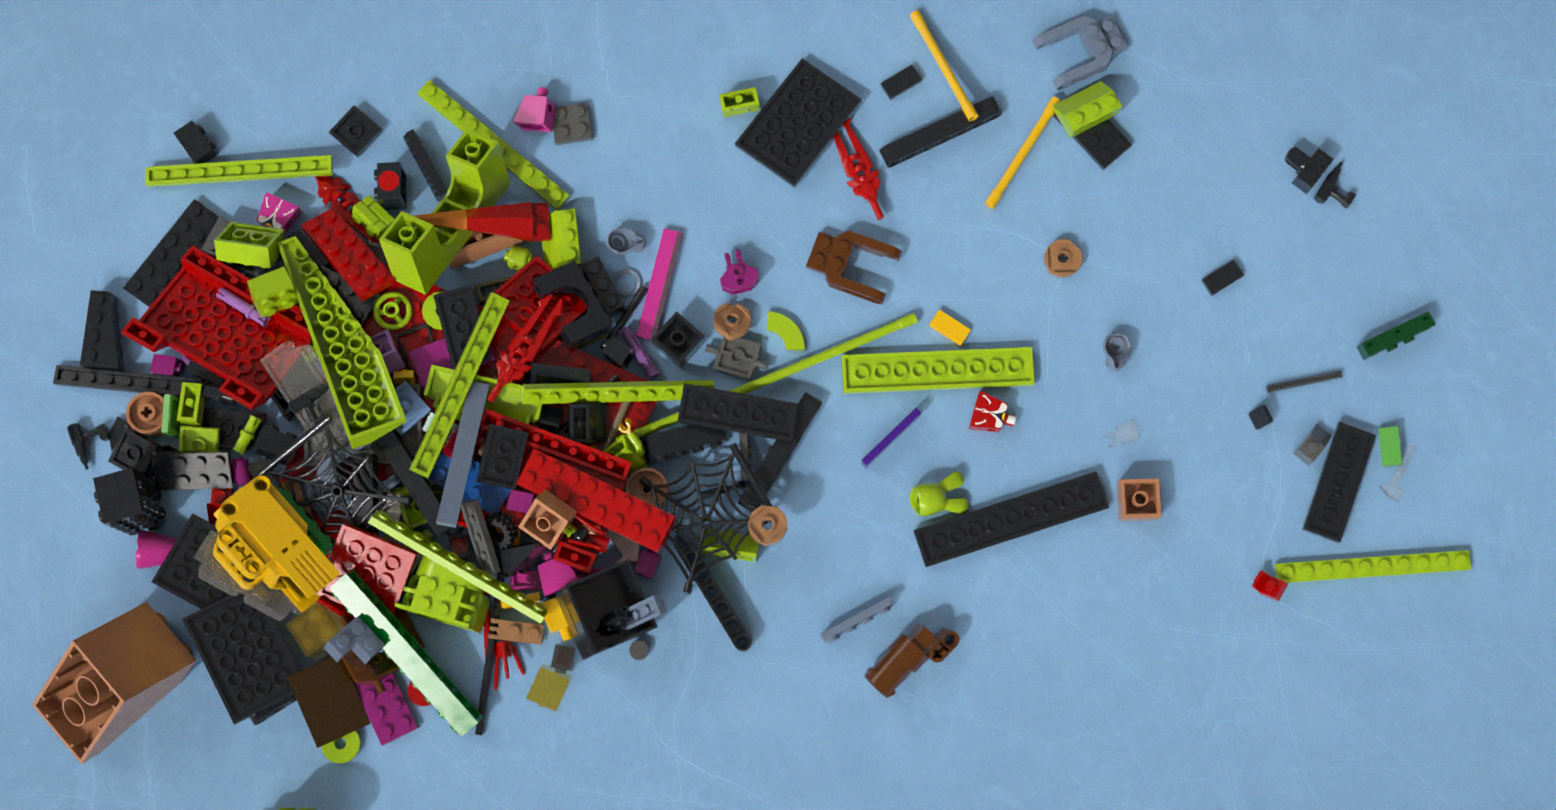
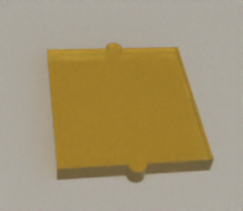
M540 667L526 699L539 704V707L544 706L556 712L570 680L558 675L556 671L551 672Z

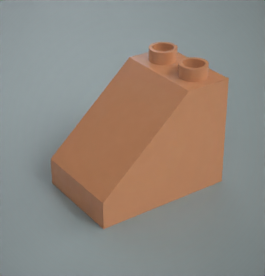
M145 602L73 640L32 705L77 760L83 764L100 754L181 683L196 660L189 645L179 641L168 628L166 618L161 613L155 612Z

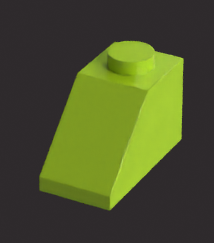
M182 382L177 421L182 425L202 426L204 414L203 384Z

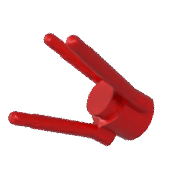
M576 514L575 518L599 535H594L591 543L568 539V542L605 553L610 538L605 537L607 533L599 530Z
M511 641L496 643L497 649L494 650V690L498 689L499 657L503 659L506 679L510 678L507 658H511V654H513L521 674H525L516 651V646H512Z

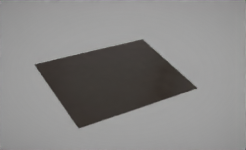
M331 657L287 677L317 748L371 724L342 659L336 662Z

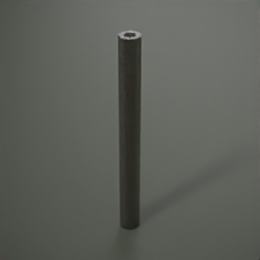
M1340 370L1267 385L1266 390L1267 393L1339 379L1343 375Z

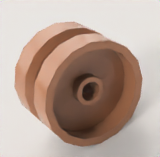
M143 392L133 397L126 409L127 422L132 429L146 437L158 438L164 436L165 434L161 433L164 398L154 392Z
M638 469L628 478L625 487L626 493L656 507L652 490L649 493H645L644 491H646L647 487L639 483V480L644 476L653 485H665L667 481L663 474L656 469ZM668 487L659 488L663 492L669 493ZM656 492L659 509H662L664 507V497Z

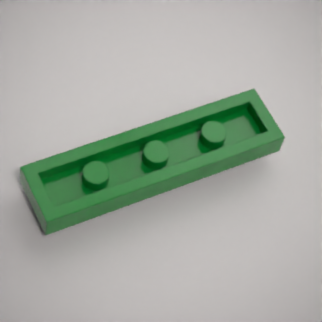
M280 487L278 489L279 493L308 524L307 536L326 556L333 547L331 538L327 534H323L319 530L318 524L306 516L304 508L300 505L297 506L293 501L292 495Z

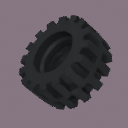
M495 512L485 520L495 550L499 548L500 550L506 549L516 540L518 527L515 526L517 523L512 521L511 516L507 517L506 513ZM495 526L503 531L504 536L497 533Z

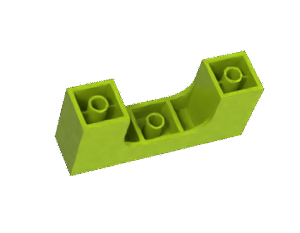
M468 128L464 131L446 154L451 171V183L446 195L432 213L490 207L497 203L510 186L498 141ZM401 211L380 237L379 241L395 281L426 295L474 231L435 226Z

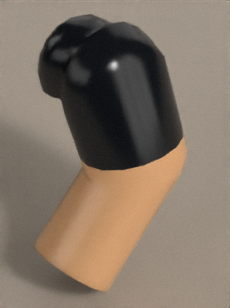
M583 524L575 531L574 538L575 540L585 542V538L589 534L597 533ZM594 525L596 528L601 530V525Z

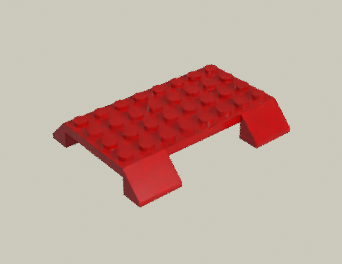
M192 245L180 259L183 266L142 317L139 320L132 317L122 329L121 334L152 352L171 347L224 378L225 382L219 388V391L253 410L267 403L313 342L302 310L295 304L289 309L279 310L270 316V321L266 320L269 322L266 327L261 326L253 319H247L245 314L217 298L216 295L217 293L222 294L218 291L220 288L225 287L250 305H254L247 283L251 279Z
M485 408L480 424L481 428L485 429V438L489 424L529 433L518 479L533 449H536L621 491L624 490L632 462ZM477 447L472 459L480 463L481 455L478 453L480 448ZM516 485L515 491L536 495V497L538 496L537 494L519 485ZM508 496L500 512L502 514L506 513L507 517L511 516L512 521H515L516 525H520L526 513L508 510ZM460 509L457 524L467 528L462 509ZM481 509L486 520L491 514ZM581 516L582 518H584V519H585L586 521H588L589 523L594 524V525H599V524H597V523H595V522H593V521H591V520H589V519H587V518ZM575 517L571 522L577 529L583 525ZM601 526V531L608 533L609 529ZM564 533L553 560L590 573L600 552L569 543L568 539L575 540L574 534L572 533V536L568 538ZM589 534L585 538V542L591 543L593 536L598 535Z

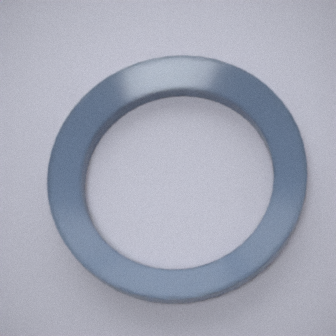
M623 269L614 276L613 285L618 294L631 296L639 290L641 280L635 271ZM625 273H630L637 279L636 288L629 293H624L617 287V279Z

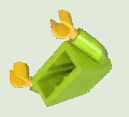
M626 418L625 423L628 427L623 426L622 422H620L619 430L627 433V436L623 434L603 452L632 462L629 477L636 470L646 468L647 463L644 458L645 450L635 431L632 432L630 429L632 425L631 420ZM596 445L591 446L592 448L599 450V448Z

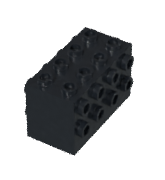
M134 468L93 478L96 490L94 498L100 507L98 516L104 525L132 536L137 535L139 530H155L160 528L159 525L165 524L166 512L164 507H161L160 499H162V494L156 488L155 479Z

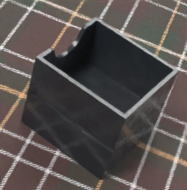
M629 559L569 583L555 593L582 660L644 635L658 627L653 618L620 634H605L603 631H597L602 626L603 616L614 611L618 606L624 605L628 608L646 599Z

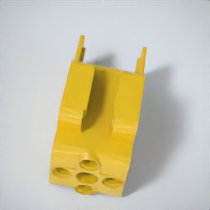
M257 476L248 484L238 489L214 513V516L217 518L215 527L219 533L213 548V555L241 588L251 590L263 581L270 589H281L300 612H305L321 597L317 593L339 576V571L307 536L308 524L271 484L266 476ZM244 576L249 579H254V581L250 583L246 582L244 580Z

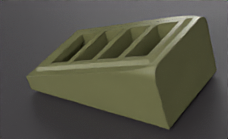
M511 276L475 284L473 290L478 305H485L484 302L490 295L489 288L494 293L497 290L496 286L499 285L501 287ZM484 290L486 297H482L481 291Z

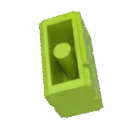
M756 87L719 94L723 118L746 114L749 111H760Z
M370 195L353 206V220L357 224H362L367 234L371 237L374 236L377 240L380 239L395 220Z

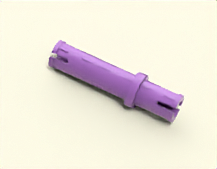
M225 287L219 289L218 292L222 294L217 293V298L245 314L247 319H253L263 327L269 324L266 320L270 321L271 317L265 316L261 318L255 305H250Z
M631 326L623 328L620 334L628 346L633 349L638 365L642 366L650 380L657 377L660 372L653 364L651 355L647 354L634 334Z

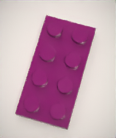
M393 673L381 680L387 689L382 694H379L375 685L355 683L351 676L381 746L418 729V725Z

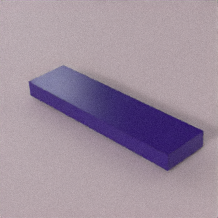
M915 408L862 459L861 464L867 468L921 416V412Z

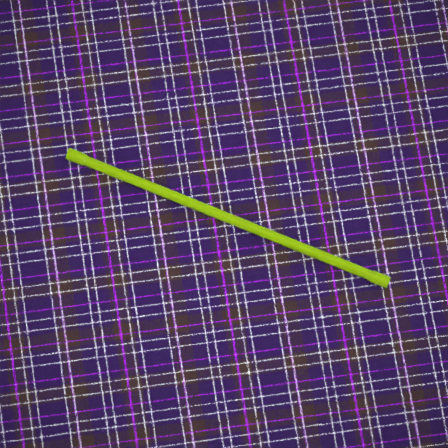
M914 313L908 314L892 323L729 391L747 394L892 332L918 323V320ZM679 412L634 431L640 439L678 423ZM622 435L615 437V440L620 438Z

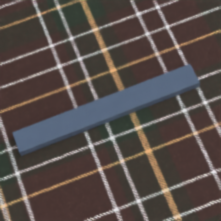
M472 381L467 392L436 520L438 525L454 528L457 526L489 384Z

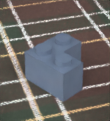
M357 616L331 638L324 649L336 662L340 661L352 650L366 664L382 650L385 644Z

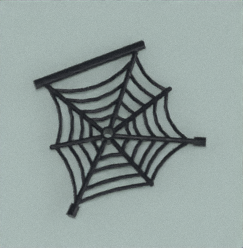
M330 414L324 416L258 471L259 476L272 475L283 490L284 487L276 476L285 478L290 485L296 505L297 498L291 480L299 482L304 502L298 505L302 507L309 506L317 513L322 522L319 530L323 534L340 532V530L324 532L326 526H342L343 524L328 523L330 517L347 519L350 525L355 526L353 523L354 517L371 497L382 500L364 515L356 526L358 528L386 500H392L393 502L382 510L383 512H386L398 501L400 504L410 505L411 497H398L380 481L370 465V455H367L365 458L355 455L336 440L328 426V423L333 420ZM322 428L325 429L321 443L306 461L289 470L272 471ZM327 438L328 446L325 454L315 467L297 477L286 474L300 469L309 463L317 455ZM331 438L344 452L362 460V462L356 465L342 458L333 449ZM328 452H330L331 461L327 469L320 476L311 480L302 479L318 469L326 459ZM335 455L338 459L356 469L353 472L344 469L336 462ZM365 464H367L376 481L392 496L383 495L371 484L362 468ZM331 466L333 467L331 476L323 484L315 482L328 473ZM337 467L343 472L350 474L348 478L338 472ZM359 471L370 488L377 494L366 491L357 475ZM335 476L336 486L326 485ZM339 476L345 480L344 483H340ZM354 477L363 492L356 491L352 486L351 480ZM302 483L310 485L313 499L307 501ZM313 486L321 488V496L316 497ZM325 489L331 490V492L324 494ZM344 495H356L347 506ZM330 496H334L332 503L327 499ZM360 496H366L367 498L364 499L351 516L349 509L353 502ZM339 497L341 499L342 504H336ZM323 499V500H325V501L329 504V506H330L329 510H328L327 506H326L323 502H321L320 500ZM318 502L327 512L325 519L311 505L312 503ZM340 507L345 510L346 516L332 514L334 508ZM306 511V515L316 522L315 518ZM369 524L364 530L368 531L372 525Z
M736 443L729 446L732 451L731 456L717 463L697 464L694 463V460H691V465L685 474L674 482L665 485H653L644 476L639 480V483L651 488L656 508H659L656 492L664 497L665 512H668L667 499L672 502L671 515L674 516L675 505L681 508L679 521L672 531H676L695 554L693 564L690 563L678 543L670 535L668 538L677 547L690 567L689 576L666 543L664 547L672 555L688 582L685 583L683 593L688 595L692 591V582L710 566L730 558L737 560L735 554L738 547L746 536L750 534L747 531L738 541L733 551L729 548L733 537L748 524L750 518L734 504L728 493L725 480L729 470L733 487L739 499L751 512L754 511L743 499L737 488L733 474L734 457L763 506L773 507ZM728 461L724 471L713 474H697L696 467H713ZM692 469L693 477L682 489L669 493L659 489L679 483ZM723 474L719 483L699 484L698 477H714ZM693 481L695 482L696 487L688 495L679 499L669 496L685 491L691 486ZM718 486L716 493H701L700 487L710 488ZM723 486L731 505L746 519L738 520L727 511L720 494ZM697 491L698 498L693 503L687 506L680 503V501L689 498ZM714 496L712 504H705L703 502V497ZM717 500H719L720 506L726 515L732 520H726L720 515L715 507ZM699 501L700 505L696 509H689ZM705 507H710L708 514L706 515ZM700 508H701V512H702V517H700L699 515H697V514L695 513V512H697ZM713 510L721 520L712 521ZM685 511L690 514V520L688 524L680 525ZM693 517L699 520L700 522L692 523ZM726 524H730L720 537L718 534L720 529ZM735 524H742L725 543L723 538L727 531ZM712 525H720L716 530L712 527ZM701 526L700 539L690 528ZM687 529L694 536L698 543L697 550L679 530ZM710 536H715L718 540L702 547L703 541ZM717 544L723 546V548L706 554L698 561L702 550ZM724 550L730 554L709 563L694 575L696 567L707 557Z

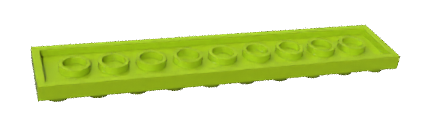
M1032 347L841 355L843 394L1035 385Z

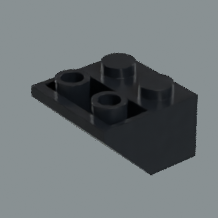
M607 402L568 403V439L578 443L606 441Z

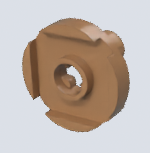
M1056 240L1044 253V265L1048 273L1056 277H1070L1077 272L1082 264L1081 250L1070 240ZM1061 254H1065V257H1068L1065 263H1061L1058 260Z
M725 303L716 309L713 326L720 335L732 341L747 334L751 326V314L740 304L735 306ZM731 318L733 320L734 318L736 321L735 323H730L728 319Z
M760 506L750 515L748 522L749 533L756 542L764 546L776 544L784 538L788 530L787 518L778 507ZM765 521H768V523L769 521L773 522L770 530L763 528Z

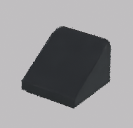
M1265 404L1248 414L1256 430L1273 422V418Z

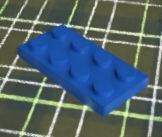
M442 453L428 480L444 488L451 459ZM472 459L463 499H478L481 509L490 514L500 512L510 495L511 489L476 482L480 463Z

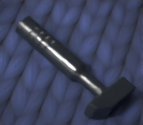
M744 481L737 482V488L740 490L746 489ZM733 485L727 486L728 492L734 490ZM723 486V488H722L720 494H724V493H725L724 486ZM717 487V488H714V489H709V490L701 491V493H702V494H713V493H716L718 487Z

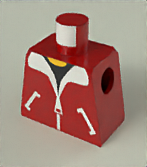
M979 391L968 429L1000 432L1002 424L1013 427L1016 416L1006 413L1007 403Z

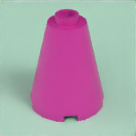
M139 530L136 567L138 569L161 566L177 538Z

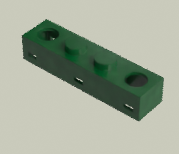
M1428 311L1357 346V349L1363 360L1384 350L1391 352L1398 348L1397 344L1404 342V344L1410 343L1415 340L1414 336L1431 329L1436 323Z

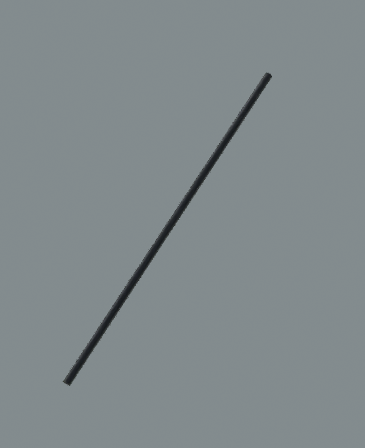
M535 358L532 362H527V365L532 366V363H535ZM531 369L525 374L524 384H531ZM505 574L497 575V580L504 582ZM494 597L491 618L499 619L501 600ZM490 622V626L498 627V623ZM489 630V634H497V631ZM488 638L478 711L484 717L476 724L475 735H483L496 643V639Z

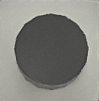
M635 641L630 645L629 653L635 660H643L648 656L649 647L644 641Z

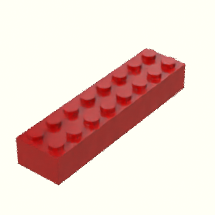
M533 449L516 483L537 495H540L546 489L576 510L578 515L659 554L677 520L675 516L536 449Z

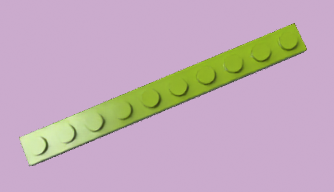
M428 80L417 92L420 98L463 133L468 128L498 141L506 169L557 211L570 198L568 193L432 81Z
M323 155L145 167V185L147 187L330 176L333 175V156Z
M493 292L490 293L409 470L426 478L429 477L509 300Z
M713 380L523 384L521 401L522 404L681 400L684 383L713 389L715 384Z
M376 510L369 520V524L541 624L548 610L541 603L533 602L524 593L516 592L507 583L494 579L488 572H483L482 575L473 573L476 570V566L473 563L465 562L456 553L448 552L437 542L429 541L420 532H414L403 522H397L390 518L386 512Z
M1469 550L1275 564L1276 578L1286 583L1471 570Z

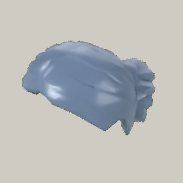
M618 226L608 234L607 243L608 248L613 253L625 255L631 251L635 253L641 252L646 245V240L642 234Z
M1111 333L1103 342V349L1107 356L1105 364L1114 372L1119 371L1125 366L1126 359L1131 352L1132 342L1125 334Z

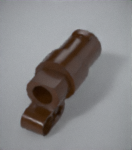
M918 623L907 635L901 633L888 646L889 651L872 668L869 667L866 670L864 677L884 697L889 698L896 693L895 689L912 672L916 673L928 659L936 663L942 662L959 644V635L949 628H942L933 635L925 626ZM951 634L950 641L945 642V637Z

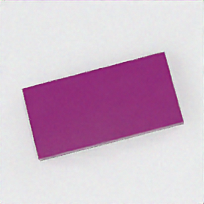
M445 338L409 352L422 388H426L432 365L453 369ZM490 344L488 348L492 360L483 362L480 366L496 360Z

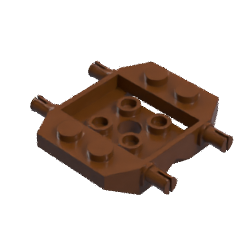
M396 609L394 616L424 649L425 645L407 612ZM346 614L338 618L343 627L350 623ZM384 649L383 652L378 653L366 664L352 650L342 658L355 683L375 685L379 694L387 691L381 680L394 672L400 671L398 665L386 656Z

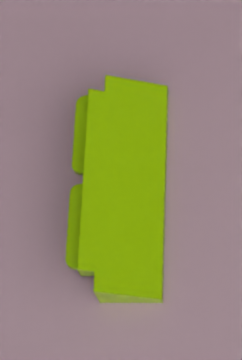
M432 365L424 396L426 399L434 400L433 408L436 412L455 370ZM475 375L473 379L474 382L489 384L487 397L497 383V379ZM508 383L502 388L493 403L486 399L484 410L486 408L530 425V423H540L544 404H522L523 385ZM466 397L460 407V410L455 420H461Z

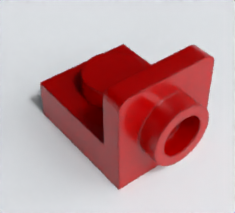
M1260 570L1252 584V587L1260 595L1276 601L1280 600L1288 586L1285 581L1271 577L1262 570Z

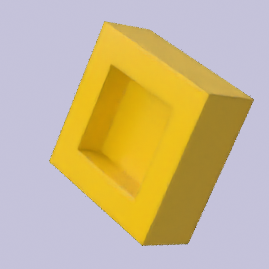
M413 370L394 371L393 379L395 385H401L404 381H407L409 385L416 384Z

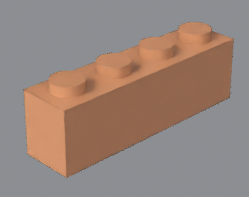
M474 231L449 265L451 269H454L513 245L523 243V241Z

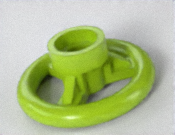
M385 293L378 298L374 306V318L384 329H401L411 319V303L401 293ZM388 298H395L394 302H388L384 305L383 309H379L383 301ZM401 301L406 306V316L404 319L399 315V304ZM394 307L395 312L393 314H390V308ZM386 315L389 318H394L398 324H388L380 316Z

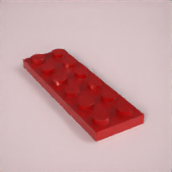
M334 207L301 225L305 234L362 301L396 283L394 276Z

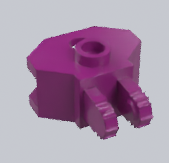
M736 250L735 255L738 263L731 264L730 255L724 253L727 270L720 278L722 291L731 295L752 291L759 282L757 269L745 264L740 250Z

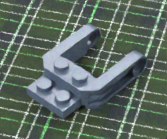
M1081 16L1033 39L1032 42L1036 50L1048 44L1051 46L1079 33L1080 39L1092 60L1055 78L1053 83L1057 90H1062L1105 71L1112 56L1127 50L1128 46L1112 16L1100 21Z
M349 443L344 448L354 454L368 444L352 449ZM342 449L337 451L344 459L350 456ZM335 455L336 462L340 463L341 460ZM330 456L320 465L314 478L320 476L327 469L331 461ZM331 466L329 472L315 482L323 484L331 476L333 467ZM395 473L381 482L388 489H391L400 483L401 480ZM335 476L326 485L336 486ZM339 476L340 483H344L345 480ZM378 483V491L383 494L386 490ZM303 484L307 498L309 500L313 499L310 485ZM313 486L316 497L321 496V488ZM325 489L324 494L331 492V490ZM352 494L344 495L347 506L354 498ZM330 496L327 499L332 503L334 496ZM340 497L336 504H342ZM323 499L320 500L321 502H323V503L327 506V508H328V510H329V508H330L329 504H328L325 500H323ZM318 502L312 503L322 517L325 518L327 512ZM354 502L349 509L350 513L354 512ZM340 507L334 508L333 512L336 510L345 511L343 508Z

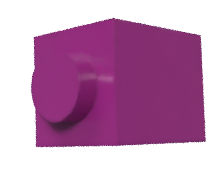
M154 354L150 373L179 377V374L183 371V363L174 356Z
M510 490L507 509L527 513L536 495Z
M648 549V551L642 550L634 569L635 574L653 581L662 560L658 556L659 553Z

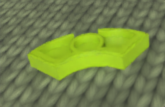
M768 311L767 331L781 337L785 344V350L805 351L804 339L797 325L782 314Z

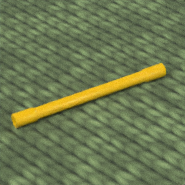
M919 10L910 14L911 20L922 35L961 104L968 121H974L979 115L967 98L933 38L926 21Z
M1057 97L1050 99L1024 144L995 189L990 193L984 203L987 207L991 209L996 207L1003 192L1050 118L1054 116L1055 112L1052 106L1061 102Z

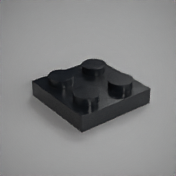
M354 105L329 131V134L358 158L383 130Z

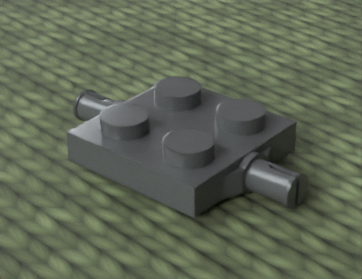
M723 337L718 347L707 344L705 352L716 354L714 371L750 381L756 367L767 370L769 362L759 360L758 354L761 344L743 338H736L730 341Z

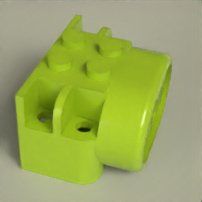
M423 555L416 574L410 578L407 587L403 588L405 594L402 603H395V607L410 614L481 634L490 606L489 598L483 594L484 590ZM476 568L473 573L482 575L485 571Z

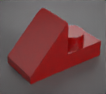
M233 488L212 489L211 503L206 505L210 523H216L217 518L214 516V513L226 499L233 495Z

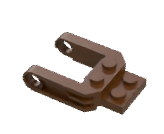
M852 231L844 232L837 237L819 232L806 268L824 274L826 282L831 288L882 305L886 297L885 293L842 276L844 275L853 247L899 261L902 251L894 246Z

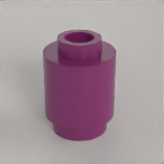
M244 457L233 459L234 482L237 483L238 487L245 486L254 477L249 460L244 459Z

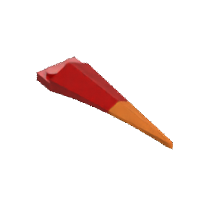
M524 202L413 215L435 226L499 235L530 242L551 240L548 203Z

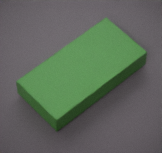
M1399 426L1379 428L1382 466L1403 465Z

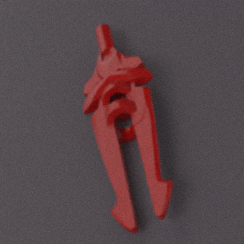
M849 118L844 127L856 153L849 156L839 133L834 137L846 176L854 179L846 183L849 187L853 188L852 191L856 196L863 197L871 204L877 220H881L884 218V215L877 201L878 188L881 186L880 179L877 178L879 175L878 169L870 173L873 165L849 125L851 119ZM859 159L858 163L852 164L854 160ZM864 171L862 175H857L858 172Z
M315 176L318 185L317 194L319 198H323L322 202L326 206L331 201V208L334 207L348 224L369 241L379 243L374 237L367 234L361 224H357L352 218L353 206L360 200L353 192H346L351 189V186L344 184L343 180L338 177ZM343 196V199L339 202L338 198ZM351 205L352 208L348 211L347 207Z
M549 294L539 300V308L508 345L509 355L501 351L500 357L502 360H498L496 364L498 369L497 383L487 397L488 401L493 403L503 387L514 380H521L524 377L523 372H528L531 369V366L525 365V363L533 361L554 318L562 314V299L558 301L540 331L532 340L527 336L553 296ZM523 342L527 343L529 347H526Z

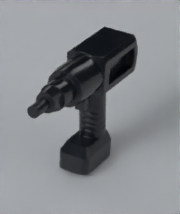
M1342 162L1327 175L1313 197L1316 202L1324 204L1328 197L1332 196L1346 209L1352 203L1356 194L1349 192L1344 197L1337 191L1338 187L1335 186L1339 178L1338 175L1341 171Z
M208 384L204 386L203 397L218 400L220 403L232 406L236 404V400L219 391L220 387Z
M324 384L318 388H312L288 403L289 409L293 413H297L304 408L314 426L326 416L321 415L317 417L313 409L316 406L314 401L319 399L328 390L329 385Z
M70 424L67 430L71 443L85 470H88V450L86 444L90 443V439L97 435L103 441L110 440L105 424H101L83 433L80 424Z

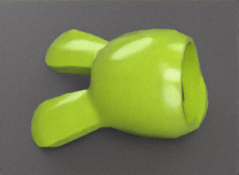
M957 471L945 477L941 482L922 483L912 487L909 502L916 514L930 516L943 510L959 514L966 513L969 508V503L966 499H947L946 496L947 491L963 485V474Z

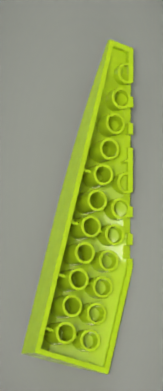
M296 236L277 242L351 448L355 449L372 443L407 422L382 354L368 334L365 333L360 323L354 318L335 289L329 284L327 278L310 258Z

